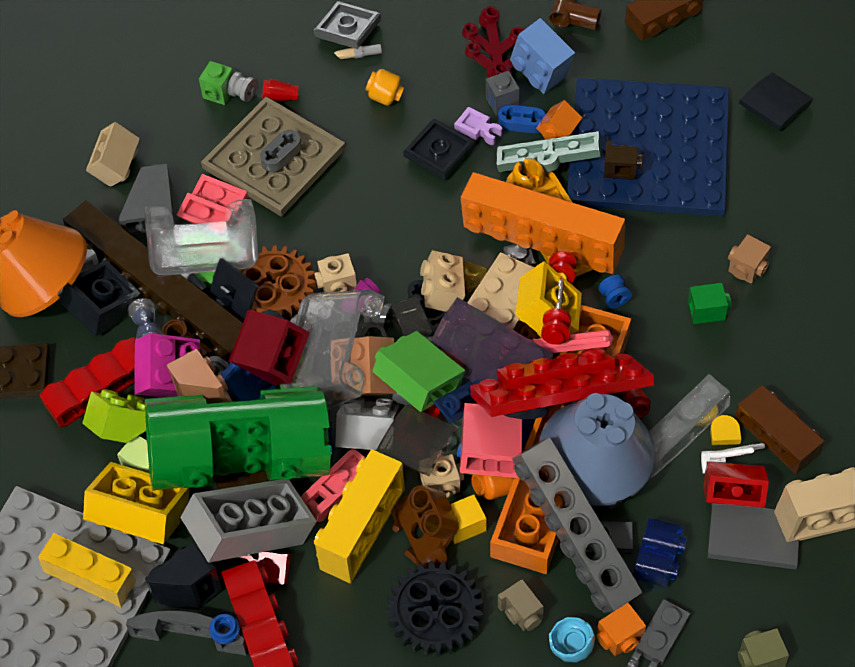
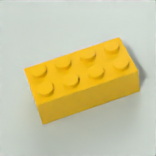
M372 449L366 458L362 457L356 468V476L353 481L349 480L346 483L342 492L343 498L339 505L335 504L332 507L328 516L329 522L324 529L321 528L317 532L314 539L320 570L350 584L388 520L392 508L397 504L405 490L402 462Z

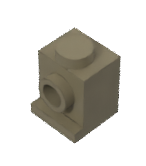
M523 579L498 595V608L500 611L505 609V613L512 624L518 623L523 631L526 629L531 631L541 623L544 606Z

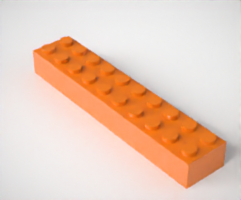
M581 305L579 330L574 334L609 330L611 335H613L612 345L600 349H604L614 358L615 355L624 353L630 335L631 318ZM586 350L561 352L559 355L565 353L581 354ZM576 401L549 406L546 415L536 418L524 451L539 442L545 424L555 412ZM540 468L539 477L543 482H547L548 475L543 468ZM519 477L514 478L490 542V557L547 575L559 538L546 525L544 519L546 516L541 507L535 505L530 498V489L526 482ZM556 494L554 497L555 504L562 508L563 499L559 494Z

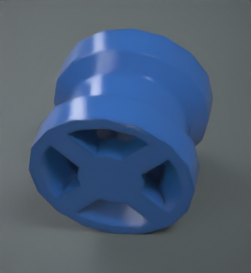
M612 275L604 279L599 285V291L603 296H606V303L609 308L621 307L632 297V292L628 287L624 286L625 280L621 275Z

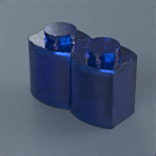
M649 518L634 569L633 577L635 579L667 588L670 579L676 581L680 563L675 562L677 553H684L687 537L682 536L684 527Z

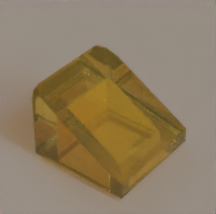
M463 260L465 292H475L486 275L487 269Z

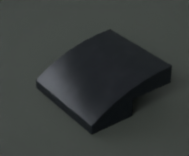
M772 72L755 84L740 99L739 104L777 130H781L793 122L796 114L808 108L813 98Z

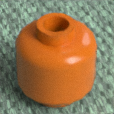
M473 474L472 486L477 495L482 496L486 500H493L508 495L514 478Z

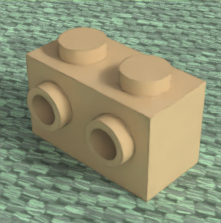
M117 122L107 126L100 132L86 171L110 187L120 181H125L130 174V163L137 155L138 149L136 147L140 138Z
M432 250L428 260L423 261L420 275L424 277L421 294L425 297V307L456 314L465 297L463 257Z

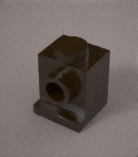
M606 141L604 178L635 180L636 169L642 168V154L638 153V147L627 145L614 146L611 145L612 141Z

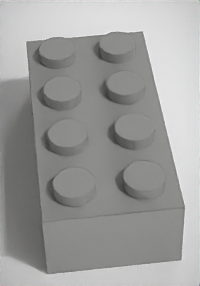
M275 480L194 493L180 517L208 563L302 545L317 522L289 480Z

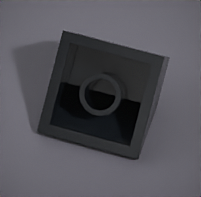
M105 260L79 273L72 285L67 283L63 287L60 303L96 337L116 326L141 297V292Z

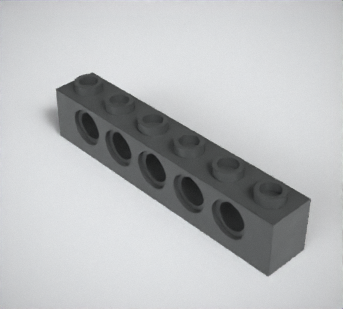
M549 437L536 443L512 458L515 464V473L521 480L526 482L530 489V498L544 512L546 525L552 532L557 534L561 541V550L568 558L572 559L576 566L575 572L577 577L583 584H587L592 593L591 599L594 605L599 610H602L603 613L614 612L643 593L551 438ZM540 468H543L547 472V482H543L540 479ZM556 494H559L563 499L562 508L555 504L554 497ZM572 519L579 526L577 534H574L570 529ZM587 545L594 551L592 560L586 556L585 550ZM603 571L609 576V584L607 586L601 581Z

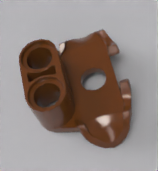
M422 485L416 486L392 508V529L397 533L403 527L413 548H406L404 554L417 567L418 563H421L424 569H429L430 561H433L435 568H439L442 561H445L447 567L448 561L445 549L457 534L459 528L458 519L443 491ZM417 524H419L421 531L424 533L419 539L415 536Z

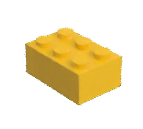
M110 462L85 490L83 520L119 530L125 534L145 538L151 542L164 544L182 521L180 517L188 505L190 487L152 491L149 473Z

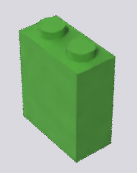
M418 331L408 336L400 337L397 342L389 346H383L376 353V362L372 371L420 412L433 406L435 400L459 388L465 373L461 366Z

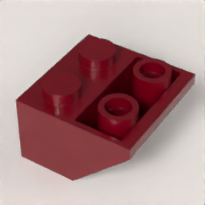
M248 310L228 362L273 385L291 384L310 332L288 320Z

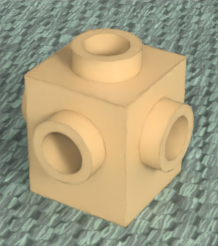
M348 253L330 256L324 260L317 261L319 272L314 273L318 289L323 287L326 297L340 296L346 292L353 291L357 285L356 276Z
M452 454L446 456L436 455L430 458V460L419 462V472L423 486L439 489L445 493L447 498L460 492V481L464 480V475L460 473V463L455 464Z

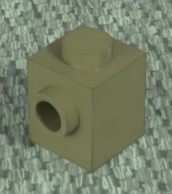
M776 628L763 633L757 630L747 634L742 640L740 651H738V658L742 667H785L789 654Z

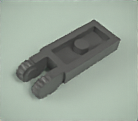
M663 599L645 633L642 635L639 644L635 647V652L627 667H638L642 657L651 661L648 667H662L685 627L690 613Z

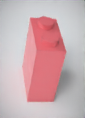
M465 403L462 420L460 473L518 478L514 470L515 464L512 458L522 453V419L510 418L504 415L490 417L479 404Z

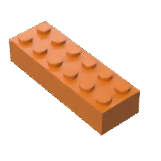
M474 172L461 195L464 227L474 233L481 232L500 241L506 240L515 243L522 248L541 251L547 256H551L558 251H567L575 256L576 264H582L593 268L595 271L614 274L625 249V219Z

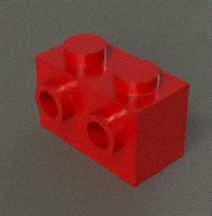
M706 462L703 490L707 503L765 508L769 480L764 466Z

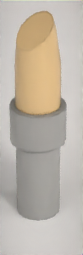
M381 44L369 46L361 45L358 49H343L334 52V54L340 59L364 58V56L382 54Z

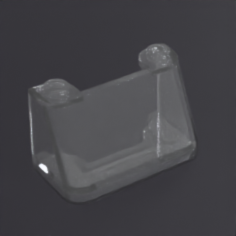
M252 199L231 202L226 209V221L174 225L172 213L164 206L145 207L149 264L152 271L158 275L216 271L219 258H224L236 269L251 268L258 260L256 217Z
M370 289L313 293L306 296L300 304L295 324L309 331L310 334L291 384H282L283 389L317 386L318 390L323 391L327 410L360 397L364 387V374L357 365L349 362L360 314L368 318L377 316L382 310L385 296Z

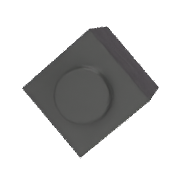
M509 71L486 79V100L496 116H498L500 108L505 105L519 106V87Z

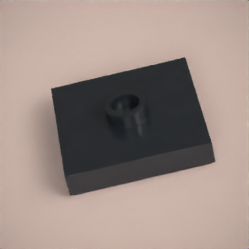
M433 118L403 151V156L446 180L473 150L475 141Z

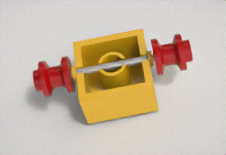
M567 251L553 253L549 258V265L545 261L522 275L519 281L515 314L523 323L528 324L544 341L553 345L565 343L568 341L570 334H574L579 330L582 293L571 284L575 279L576 258Z

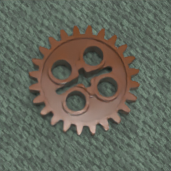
M276 245L272 247V251H268L263 246L262 253H258L253 249V257L250 258L247 255H243L244 263H235L236 269L249 279H258L253 281L258 285V290L251 310L263 313L271 309L282 317L287 316L291 320L294 311L298 313L302 310L301 306H309V299H314L313 290L316 289L315 272L312 271L311 263H306L304 255L298 257L297 250H293L289 254L287 246H284L281 251H277Z

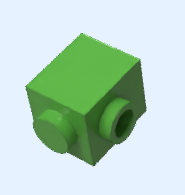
M210 61L199 78L202 97L226 105L231 96L227 93V86L233 75V68Z

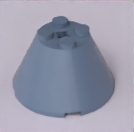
M593 393L585 399L570 403L555 412L542 430L539 442L546 438H551L590 505H613L619 500L629 496L632 497L644 487L650 478L655 462V448L651 434L645 424L633 412L632 406L615 396Z

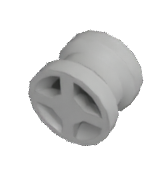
M235 72L229 80L227 93L233 97L239 96L242 101L249 102L256 92L257 80L253 77L246 78L241 72Z

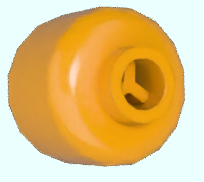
M379 69L377 73L372 72L365 90L369 91L368 96L370 99L389 106L394 100L399 102L404 87L400 86V76L387 70Z

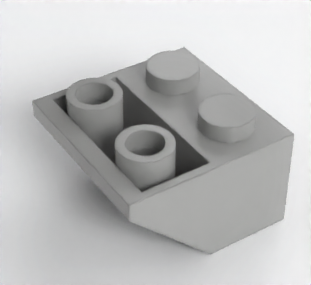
M359 396L344 399L336 417L335 447L392 451L396 440L395 435L400 404L393 403V400L387 398L377 399L376 402L365 401L364 397Z

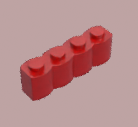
M135 337L121 340L112 351L95 356L87 366L72 370L63 381L51 383L45 387L39 396L43 405L60 428L73 423L86 412L91 391L101 393L102 389H106L120 394L131 384L135 383Z
M256 560L222 571V577L254 667H295L299 665L294 648L287 649L284 639L289 637L283 620L278 622L274 611L279 610L274 593L268 594L264 584L269 583V579L264 566L258 568Z

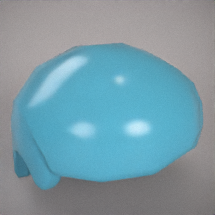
M566 617L558 621L549 633L550 648L557 657L565 662L577 663L582 661L592 653L594 648L595 636L593 629L588 622L581 618Z

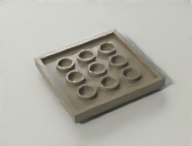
M265 97L201 161L202 169L225 183L247 191L248 197L282 217L343 153L346 146L345 142L270 98ZM285 130L296 131L300 135L302 145L299 153L279 171L268 172L264 170L260 159L261 151L281 132Z

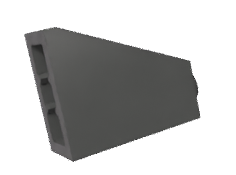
M167 164L141 167L119 216L121 228L130 235L176 229L172 185Z

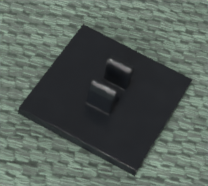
M219 258L208 296L243 323L247 311L252 309L258 285L224 258Z

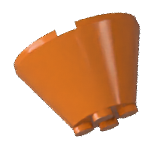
M16 210L1 217L0 307L13 317H26L44 310L58 300L60 297L57 293L67 283L73 284L84 265L87 254V245L84 237L75 229L23 215Z

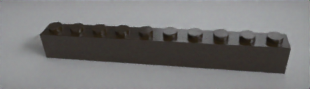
M87 200L63 218L65 227L77 230L84 237L87 249L93 250L100 262L107 260L141 292V297L145 301H152L162 315L166 316L168 314L173 319L184 322L187 330L213 351L214 356L221 357L226 362L229 361L243 324L241 321Z

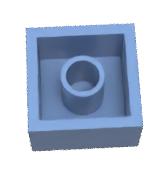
M539 18L518 35L510 61L516 70L521 71L529 79L534 88L539 89L545 94L566 77L575 52Z

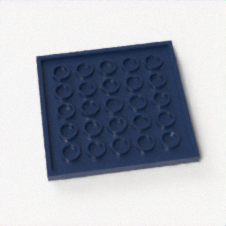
M577 78L574 110L582 119L573 130L572 135L599 131L601 157L570 162L567 194L571 201L585 207L724 216L729 87ZM606 141H612L611 145L614 146L627 145L638 147V153L642 154V168L636 169L635 180L604 178Z

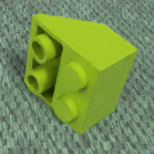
M102 389L101 393L91 391L82 424L102 439L128 443L146 431L144 398L128 394L127 398L118 397V393Z

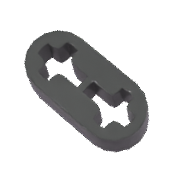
M294 130L281 132L261 151L262 168L268 172H276L282 169L301 150L300 135Z

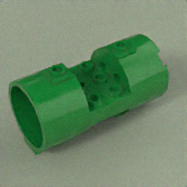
M317 386L260 390V400L207 404L203 395L145 399L147 452L152 491L213 485V475L224 476L230 473H256L266 470L269 481L327 476L329 474L331 445H328L329 419L323 391L318 390Z

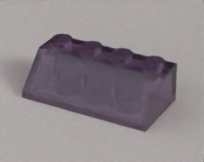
M458 297L443 316L431 340L432 344L465 370L463 377L472 382L477 379L497 380V369L512 363L528 364L539 358H553V353Z

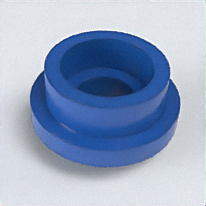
M221 614L216 616L210 623L209 633L216 643L229 644L238 637L240 626L237 619L232 615ZM223 627L230 628V631L228 633H220V630Z

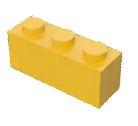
M55 533L52 534L38 557L43 572L119 607H122L136 583L132 568Z

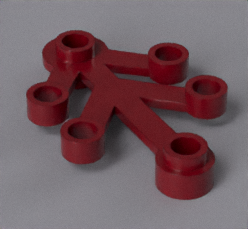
M492 6L484 8L478 19L479 24L487 29L489 42L477 33L478 27L473 23H466L462 30V36L472 41L467 44L465 55L487 69V78L509 71L512 75L511 69L514 66L510 58L503 62L502 55L515 45L518 38L517 35L524 31L520 27H513L509 37L500 43L497 30L500 15L498 10ZM481 49L491 56L492 61L480 53Z

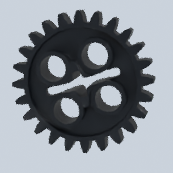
M430 561L429 569H424L422 564L418 563V572L416 573L408 568V578L398 576L400 587L392 585L391 593L394 596L387 597V603L391 607L386 608L387 616L392 617L388 620L389 627H396L394 630L395 638L403 636L402 645L404 647L412 642L414 653L420 647H423L425 656H428L431 649H435L437 657H440L442 648H446L449 654H453L452 645L454 644L463 649V638L472 641L473 634L470 630L479 631L480 628L477 621L483 620V612L479 611L483 609V600H479L481 590L474 589L476 586L475 579L466 581L467 571L465 570L458 575L457 565L455 564L450 570H446L445 561H442L439 568H435L433 561ZM449 589L455 591L456 594L451 597H445L442 595V592ZM416 592H423L426 594V596L423 599H415L412 597V595ZM432 606H438V611H432ZM454 617L458 619V622L454 625H447L444 623V620ZM417 620H426L428 625L420 628L416 627L414 623Z

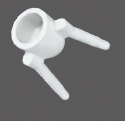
M752 444L719 451H701L702 474H705L707 461L726 463V457L753 453L755 450L765 448V444Z

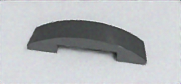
M156 611L127 619L126 626L130 636L160 641L163 630L211 638L209 626L213 618L185 611ZM223 627L220 633L226 634L230 631V628ZM240 634L236 640L229 644L215 642L217 651L247 655L246 642Z

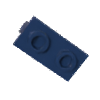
M477 379L474 383L470 381L433 402L451 424L463 418L465 403L478 404L471 396L470 385L479 384L482 379Z

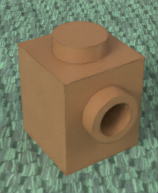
M747 234L739 246L735 245L728 255V260H730L728 272L732 273L736 278L752 284L757 276L762 277L767 270L771 246Z

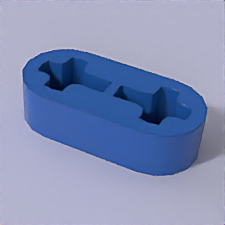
M505 105L498 112V124L508 131L540 133L536 127L546 114L542 109L535 107Z

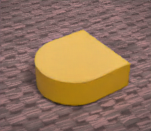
M721 415L713 420L710 429L712 445L741 443L740 426L736 419L728 415Z

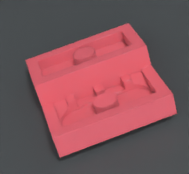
M202 174L193 193H187L176 216L224 235L241 212L248 199V194L245 190Z

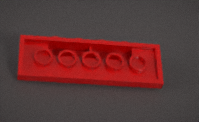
M592 348L581 354L565 353L554 359L539 358L528 364L512 363L506 365L501 369H497V380H482L479 384L470 385L472 398L490 417L582 400L593 393L608 395L654 386V375L628 354H617L613 358L604 349Z

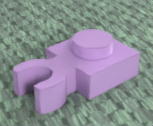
M470 107L464 111L454 124L456 131L474 140L482 136L485 142L490 145L495 144V136L491 134L502 135V127L500 125L490 124V117Z

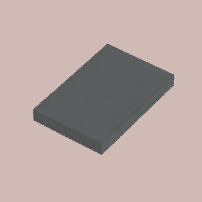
M712 503L707 558L796 570L799 539L790 542L786 541L774 513L775 509Z

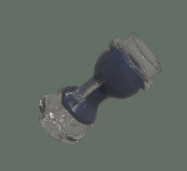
M146 298L133 301L128 308L130 318L135 324L139 325L136 332V340L149 333L163 335L159 326L153 322L156 311L155 305Z

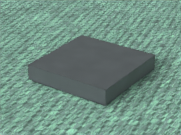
M337 1L314 29V35L321 39L358 49L380 22V13Z

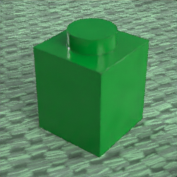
M722 283L690 287L688 306L693 324L723 321L726 319L727 309H731V298L729 293H725Z

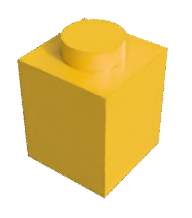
M475 495L450 504L459 523L457 534L452 539L454 544L486 531V517Z

